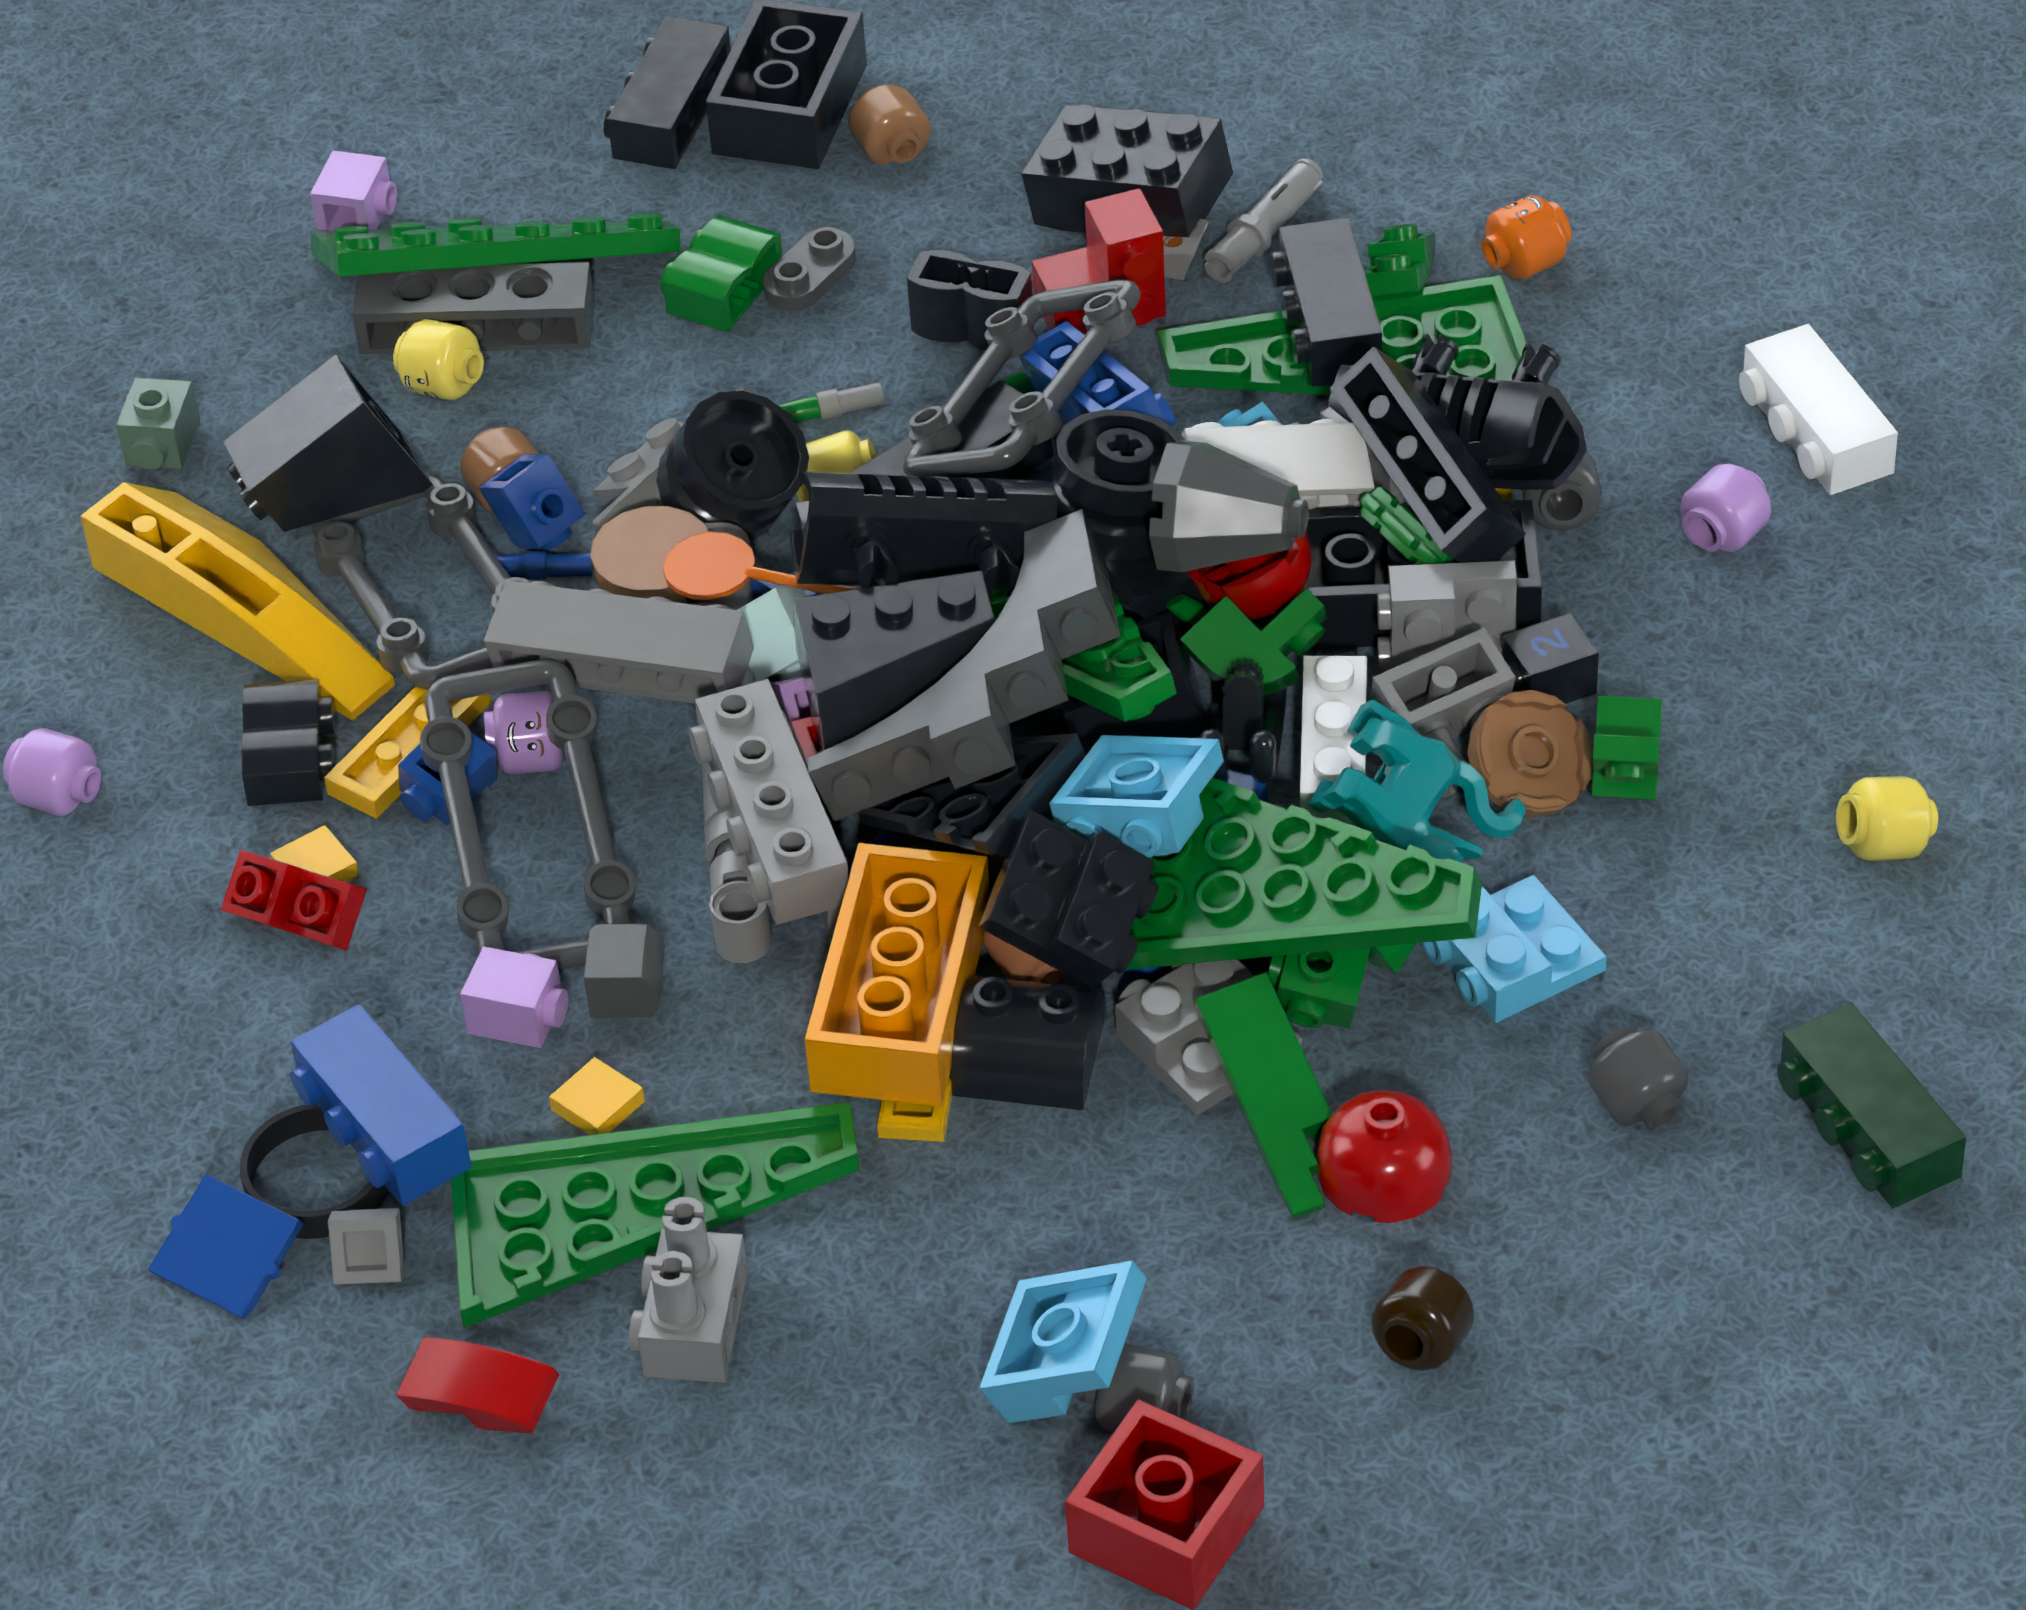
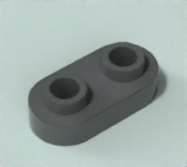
M820 227L807 233L765 272L763 286L766 301L772 307L782 311H799L815 304L855 265L856 253L853 238L847 232L833 227Z

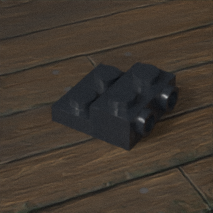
M1030 810L1018 823L978 928L1093 989L1114 971L1118 974L1124 972L1136 953L1139 939L1130 935L1129 932L1135 917L1142 919L1151 908L1157 896L1159 885L1149 880L1155 861L1100 831L1089 840H1086Z

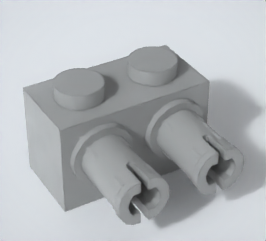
M1482 628L1373 677L1369 701L1374 699L1406 719L1421 736L1443 741L1459 760L1467 762L1452 738L1471 731L1483 710L1507 694L1512 693L1515 675L1486 629ZM1453 784L1449 786L1442 798L1456 793L1452 786Z
M678 1197L669 1201L665 1206V1216H663L664 1229L661 1230L656 1256L647 1255L644 1260L641 1287L642 1295L646 1297L644 1310H634L632 1313L629 1329V1346L631 1351L640 1352L644 1377L726 1383L749 1274L743 1234L707 1232L704 1207L695 1198Z

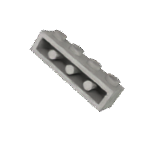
M505 580L484 638V644L493 668L541 659H552L563 663L570 670L575 680L576 688L695 704V699L742 686L754 649L743 611L733 610L719 604L699 606L676 603L667 598L657 596L646 599L615 595L603 589L585 591L555 587L543 581L524 583Z
M761 680L695 699L698 726L689 728L691 746L698 764L701 765L709 762L712 772L707 774V778L717 810L725 808L729 810L731 818L726 820V824L736 856L747 854L751 863L746 865V875L755 902H767L776 925L841 907L849 879L847 860L769 680Z

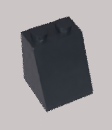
M336 354L223 441L233 460L226 468L242 489L239 494L243 501L259 520L262 521L269 515L284 532L424 492L433 485L405 435Z

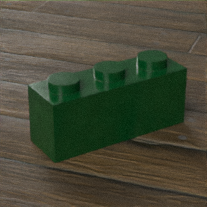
M1852 1002L1783 1032L1781 1063L1777 1067L1778 1078L1783 1090L1794 1101L1802 1099L1814 1113L1817 1128L1823 1139L1831 1146L1839 1144L1852 1159L1857 1179L1867 1191L1873 1192L1877 1190L1893 1209L1962 1177L1966 1136Z

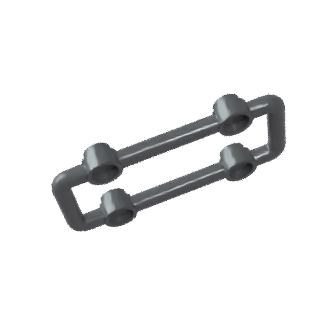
M1114 280L1044 291L1027 298L1018 309L1008 307L990 315L985 321L987 330L984 334L989 347L943 407L930 406L924 408L910 418L909 425L911 429L908 435L913 446L903 459L902 466L905 475L954 477L1007 469L1020 462L1033 445L1045 442L1056 435L1063 425L1058 411L1108 344L1123 339L1134 330L1136 321L1132 311L1138 304L1141 296L1137 284L1130 280ZM1084 309L1086 314L1083 322L1087 333L1042 393L1038 391L1026 393L1016 398L1010 404L1009 411L1011 415L1008 422L1013 431L1010 437L998 446L951 452L962 441L958 425L1007 360L1023 354L1036 343L1037 336L1033 330L1035 323L1041 317L1049 314Z
M430 474L427 475L433 485L424 492L312 524L313 533L317 538L314 543L318 568L326 575L341 576L379 634L376 643L382 667L392 673H404L414 686L424 690H428L430 685L437 679L448 675L493 668L487 649L483 647L436 665H428L429 650L424 630L417 626L416 622L412 619L397 618L363 565L366 557L361 536L348 523L426 497L428 499L426 509L431 531L438 536L455 538L492 592L491 604L493 613L505 580L530 583L525 578L510 577L476 528L477 515L472 495L466 492L462 485L456 483L446 484L439 477Z
M541 659L448 675L437 679L430 685L425 695V710L428 724L422 730L420 737L421 756L429 768L440 774L465 889L457 900V922L463 933L470 938L476 939L479 954L483 946L504 950L501 933L508 924L509 904L505 893L489 882L464 766L468 764L472 756V737L467 725L461 720L453 718L450 701L543 684L550 685L553 702L548 707L546 713L547 735L551 743L566 753L592 866L587 871L584 879L585 901L595 914L603 916L605 924H631L628 910L635 901L636 879L634 873L627 865L616 860L590 749V744L597 734L596 709L589 700L578 696L575 680L570 670L563 663L552 659ZM588 938L516 951L515 953H530L542 958L557 960L558 970L584 966L586 964Z

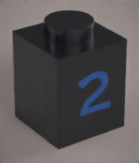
M1571 613L1502 636V656L1515 675L1512 692L1535 690L1555 696L1565 704L1597 694L1599 652Z

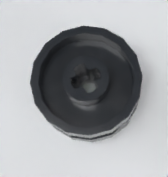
M743 390L718 392L699 402L686 419L677 435L660 457L656 482L663 506H670L690 512L703 523L725 522L739 526L747 533L751 542L769 531L802 486L803 482L799 481V472H807L809 454L804 435L790 414L770 399Z
M1105 409L1082 414L1064 425L1056 439L1053 460L1054 478L1050 484L1058 495L1057 519L1083 509L1106 560L1137 561L1154 557L1149 538L1150 518L1162 519L1163 502L1152 501L1153 482L1167 443H1177V441L1186 440L1177 429L1162 420L1131 410Z

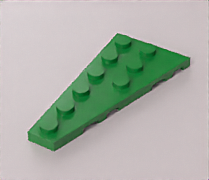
M659 213L628 215V222L606 223V218L584 217L572 219V224L549 225V222L528 221L516 223L513 226L482 225V219L459 218L448 220V227L426 228L425 223L403 222L392 224L391 229L347 226L335 228L332 231H310L313 255L339 277L681 251L680 228L668 221H662V214Z
M851 1102L469 1151L472 1168L451 1179L459 1301L463 1327H468L656 1252L661 1230L664 1229L663 1216H665V1206L675 1198L691 1197L700 1201L704 1207L706 1229L708 1231L859 1171Z

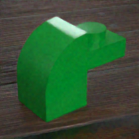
M1306 588L1260 631L1225 596L1180 640L1188 655L1222 687H1224L1227 668L1231 667V662H1237V658L1243 660L1244 657L1247 660L1253 659L1254 663H1259V668H1263L1262 675H1264V679L1262 682H1264V695H1269L1289 687L1299 679L1296 667L1286 657L1292 651L1298 656L1302 655L1321 638L1325 632V628L1321 623L1327 619L1325 606Z
M1598 695L1596 734H1594L1592 797L1656 801L1662 699Z

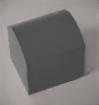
M596 924L590 928L584 972L590 1017H653L657 1012L660 1001L665 944L661 935L648 924Z

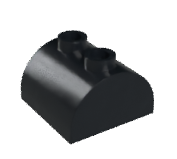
M969 976L962 991L954 1032L951 1067L952 1096L1084 1110L1107 1011L1103 989L1011 980L999 977Z

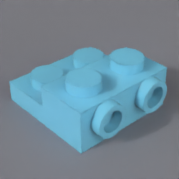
M1102 735L1050 801L1053 820L1058 825L1086 840H1089L1100 831L1148 858L1179 853L1204 819L1199 795L1224 762L1219 739Z
M1534 875L1491 895L1482 886L1476 938L1421 943L1427 957L1433 964L1439 966L1444 963L1454 974L1460 994L1466 1003L1471 1007L1480 1005L1495 1023L1606 971L1607 956Z
M1133 1260L1018 1281L979 1387L1008 1424L1066 1415L1073 1393L1110 1387L1147 1280Z

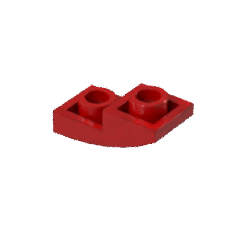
M240 849L220 910L347 950L367 889Z
M423 1337L396 1396L408 1408L413 1410L464 1414L475 1427L480 1429L533 1433L559 1377V1373L552 1366L511 1352L463 1341Z

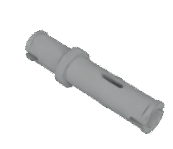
M1298 159L1293 167L1247 214L1237 215L1228 224L1227 235L1213 249L1206 253L1204 260L1207 262L1204 266L1207 274L1214 280L1228 283L1254 255L1260 257L1270 247L1271 237L1279 230V227H1282L1315 191L1322 187L1323 181L1321 179L1323 178V172L1321 168L1310 159Z

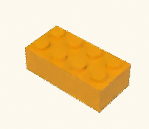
M858 843L805 1036L810 1092L942 1107L952 1067L953 1040L959 1003L968 977L975 975L985 932L978 927L990 898L987 856Z

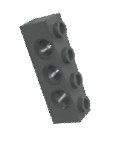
M590 263L503 264L358 275L352 316L359 354L394 353L398 338L414 323L423 319L470 329L478 340L480 351L590 348L595 307Z

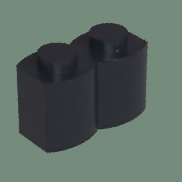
M946 250L921 251L907 276L911 331L933 341L950 343L967 341L969 344L982 350H986L989 347L984 335L987 330L985 325L987 318L1004 308L1015 307L1018 309L1027 298L1033 295L1031 272L1026 268L1014 263L997 260L975 262L963 254Z
M319 679L244 685L242 693L243 732L241 766L247 805L255 806L323 800L324 777L335 767L333 744L324 743V735L336 733L333 698H322Z

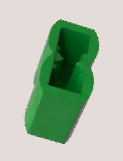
M721 215L713 218L704 228H700L695 232L690 248L684 251L675 261L669 262L662 273L660 289L664 294L666 313L724 332L731 331L753 304L754 299L758 298L764 290L763 276L765 272L782 257L781 234Z

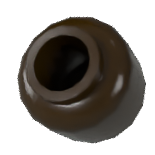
M1427 1266L1410 1268L1393 1281L1377 1302L1371 1317L1372 1333L1382 1351L1397 1364L1420 1371L1435 1369L1451 1358L1468 1335L1474 1321V1309L1467 1290L1455 1277L1438 1268Z

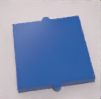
M205 1174L181 1215L172 1217L170 1224L173 1228L148 1270L192 1294L245 1319L255 1308L271 1279H277L281 1276L282 1271L279 1266L304 1224L299 1219Z

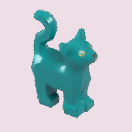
M1374 699L1360 705L1347 730L1354 737L1350 744L1352 749L1362 756L1372 752L1383 760V764L1375 774L1374 779L1372 780L1367 777L1362 771L1346 767L1335 782L1322 780L1308 804L1319 813L1336 808L1346 815L1356 827L1372 832L1375 839L1404 850L1411 845L1426 850L1430 856L1436 859L1449 858L1461 863L1465 859H1478L1483 854L1484 849L1473 842L1431 826L1428 822L1435 805L1451 784L1463 788L1468 816L1478 830L1493 838L1510 837L1519 830L1525 818V805L1519 799H1513L1501 813L1493 812L1489 806L1485 779L1470 763L1459 760L1443 741L1421 736L1406 719Z

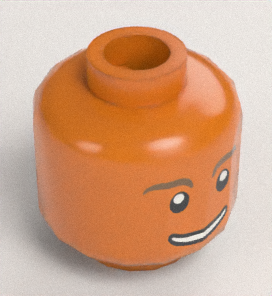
M1529 195L1489 214L1485 224V237L1481 240L1483 255L1493 269H1501L1510 278L1523 280L1563 261L1567 251V244L1571 240L1570 223L1566 214L1557 203L1548 202L1537 195Z

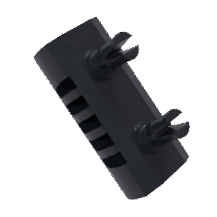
M1429 334L1424 335L1421 346L1411 364V371L1416 375L1493 487L1497 489L1543 490L1555 489L1561 485L1576 469L1587 448L1580 421L1561 391L1548 385L1561 361L1558 353L1545 344H1541L1536 353L1530 343L1525 344L1522 356L1512 374L1511 381L1489 380L1478 377L1468 378L1457 375L1446 376L1453 361L1458 356V346L1443 335L1437 338L1435 344ZM1341 365L1336 375L1334 384L1352 366ZM1331 391L1327 408L1331 407L1349 423H1353Z
M800 471L799 481L803 482L809 493V501L796 503L795 510L800 528L790 530L797 584L850 585L869 588V586H882L982 571L988 595L992 597L993 590H1003L1008 598L1015 589L1024 560V532L1057 519L1058 495L1054 487L1045 480L921 477L913 475L895 476Z

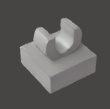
M400 1208L331 1211L328 1219L333 1284L402 1282L404 1277V1255Z

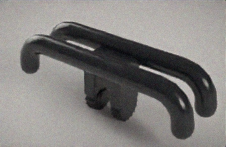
M1244 657L1243 660L1237 658V662H1231V667L1227 668L1224 687L1212 679L1211 709L1207 730L1199 735V738L1219 739L1224 762L1212 778L1220 780L1224 775L1229 750H1250L1251 775L1258 783H1269L1276 776L1286 713L1287 688L1273 694L1264 695V682H1262L1264 679V675H1262L1263 668H1259V663H1254L1253 659L1247 660Z

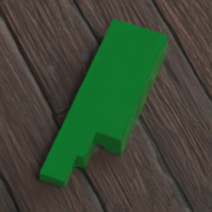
M1267 972L1196 998L1195 1011L1268 1172L1279 1189L1292 1218L1294 1219L1325 1208V1202L1313 1176L1317 1175L1318 1163L1307 1138L1310 1137L1311 1141L1320 1138L1322 1128L1332 1116V1113Z

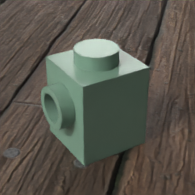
M134 378L116 424L125 465H135L147 470H155L160 467L183 468L200 423L192 381Z

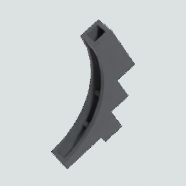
M1083 509L1024 532V560L1015 589L994 624L975 647L945 676L886 719L851 739L807 758L808 773L834 821L947 777L950 778L954 788L957 789L1015 766L1009 723L1068 701L1061 659L1120 637L1106 558Z

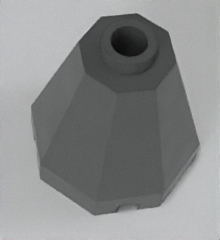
M1183 440L1177 441V443H1167L1152 490V501L1163 502L1162 519L1150 518L1149 538L1157 570L1185 572L1292 549L1295 538L1304 537L1309 518L1308 502L1300 499L1296 484L1208 443Z

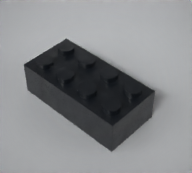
M1532 500L1504 501L1526 532V535L1498 560H1515L1517 575L1516 631L1541 623L1542 582ZM1404 505V506H1406L1416 517H1418V516L1415 514V512L1413 511V509L1411 508L1410 505ZM1362 507L1309 510L1306 531L1311 545L1312 565L1306 585L1299 595L1307 588L1325 606L1327 619L1321 623L1325 628V632L1310 649L1377 647V637L1389 636V630L1378 629L1377 592H1389V566L1414 565L1416 563L1408 560L1379 533L1380 529H1375L1361 516L1360 511ZM1452 559L1453 563H1459L1455 559Z

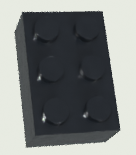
M755 0L706 100L712 154L819 169L867 66L862 12L775 0Z
M1066 104L1021 175L1033 221L1036 225L1061 231L1086 233L1084 202L1140 188L1163 230V236L1189 238L1198 221L1206 219L1232 177L1233 169L1221 118L1201 117L1193 114L1178 115L1145 112L1140 109L1100 108L1086 104Z

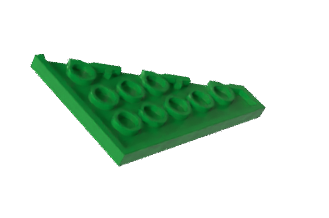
M1211 778L1199 795L1204 819L1179 853L1150 857V859L1155 861L1149 880L1157 883L1159 889L1154 903L1142 919L1135 917L1129 934L1138 938L1139 944L1132 961L1125 970L1476 938L1482 881L1475 867L1449 858L1436 859L1430 856L1426 850L1411 845L1404 850L1376 840L1370 831L1329 817L1316 818L1308 810L1292 804L1288 809L1259 800L1254 791Z

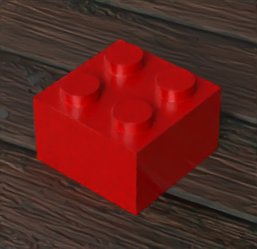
M1138 1399L1065 1501L1069 1553L1194 1610L1265 1507L1263 1455Z

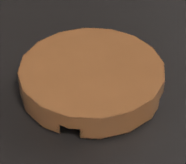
M644 506L623 512L605 523L592 540L590 558L595 579L601 589L615 595L646 599L655 596L667 597V599L673 602L684 599L685 596L677 594L666 583L663 571L666 555L677 543L690 536L709 531L705 523L690 512L670 506Z
M1535 690L1509 693L1483 710L1470 732L1467 752L1469 762L1485 779L1488 799L1503 810L1513 799H1519L1524 803L1525 817L1529 819L1555 814L1575 801L1578 795L1584 791L1592 775L1593 748L1589 731L1580 718L1575 720L1572 714L1565 710L1568 705L1555 696Z

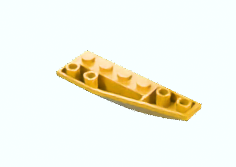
M123 482L80 516L93 569L284 681L319 679L322 698L332 697L335 711L350 720L356 719L395 686L394 676L382 667L381 663L260 540L180 494Z

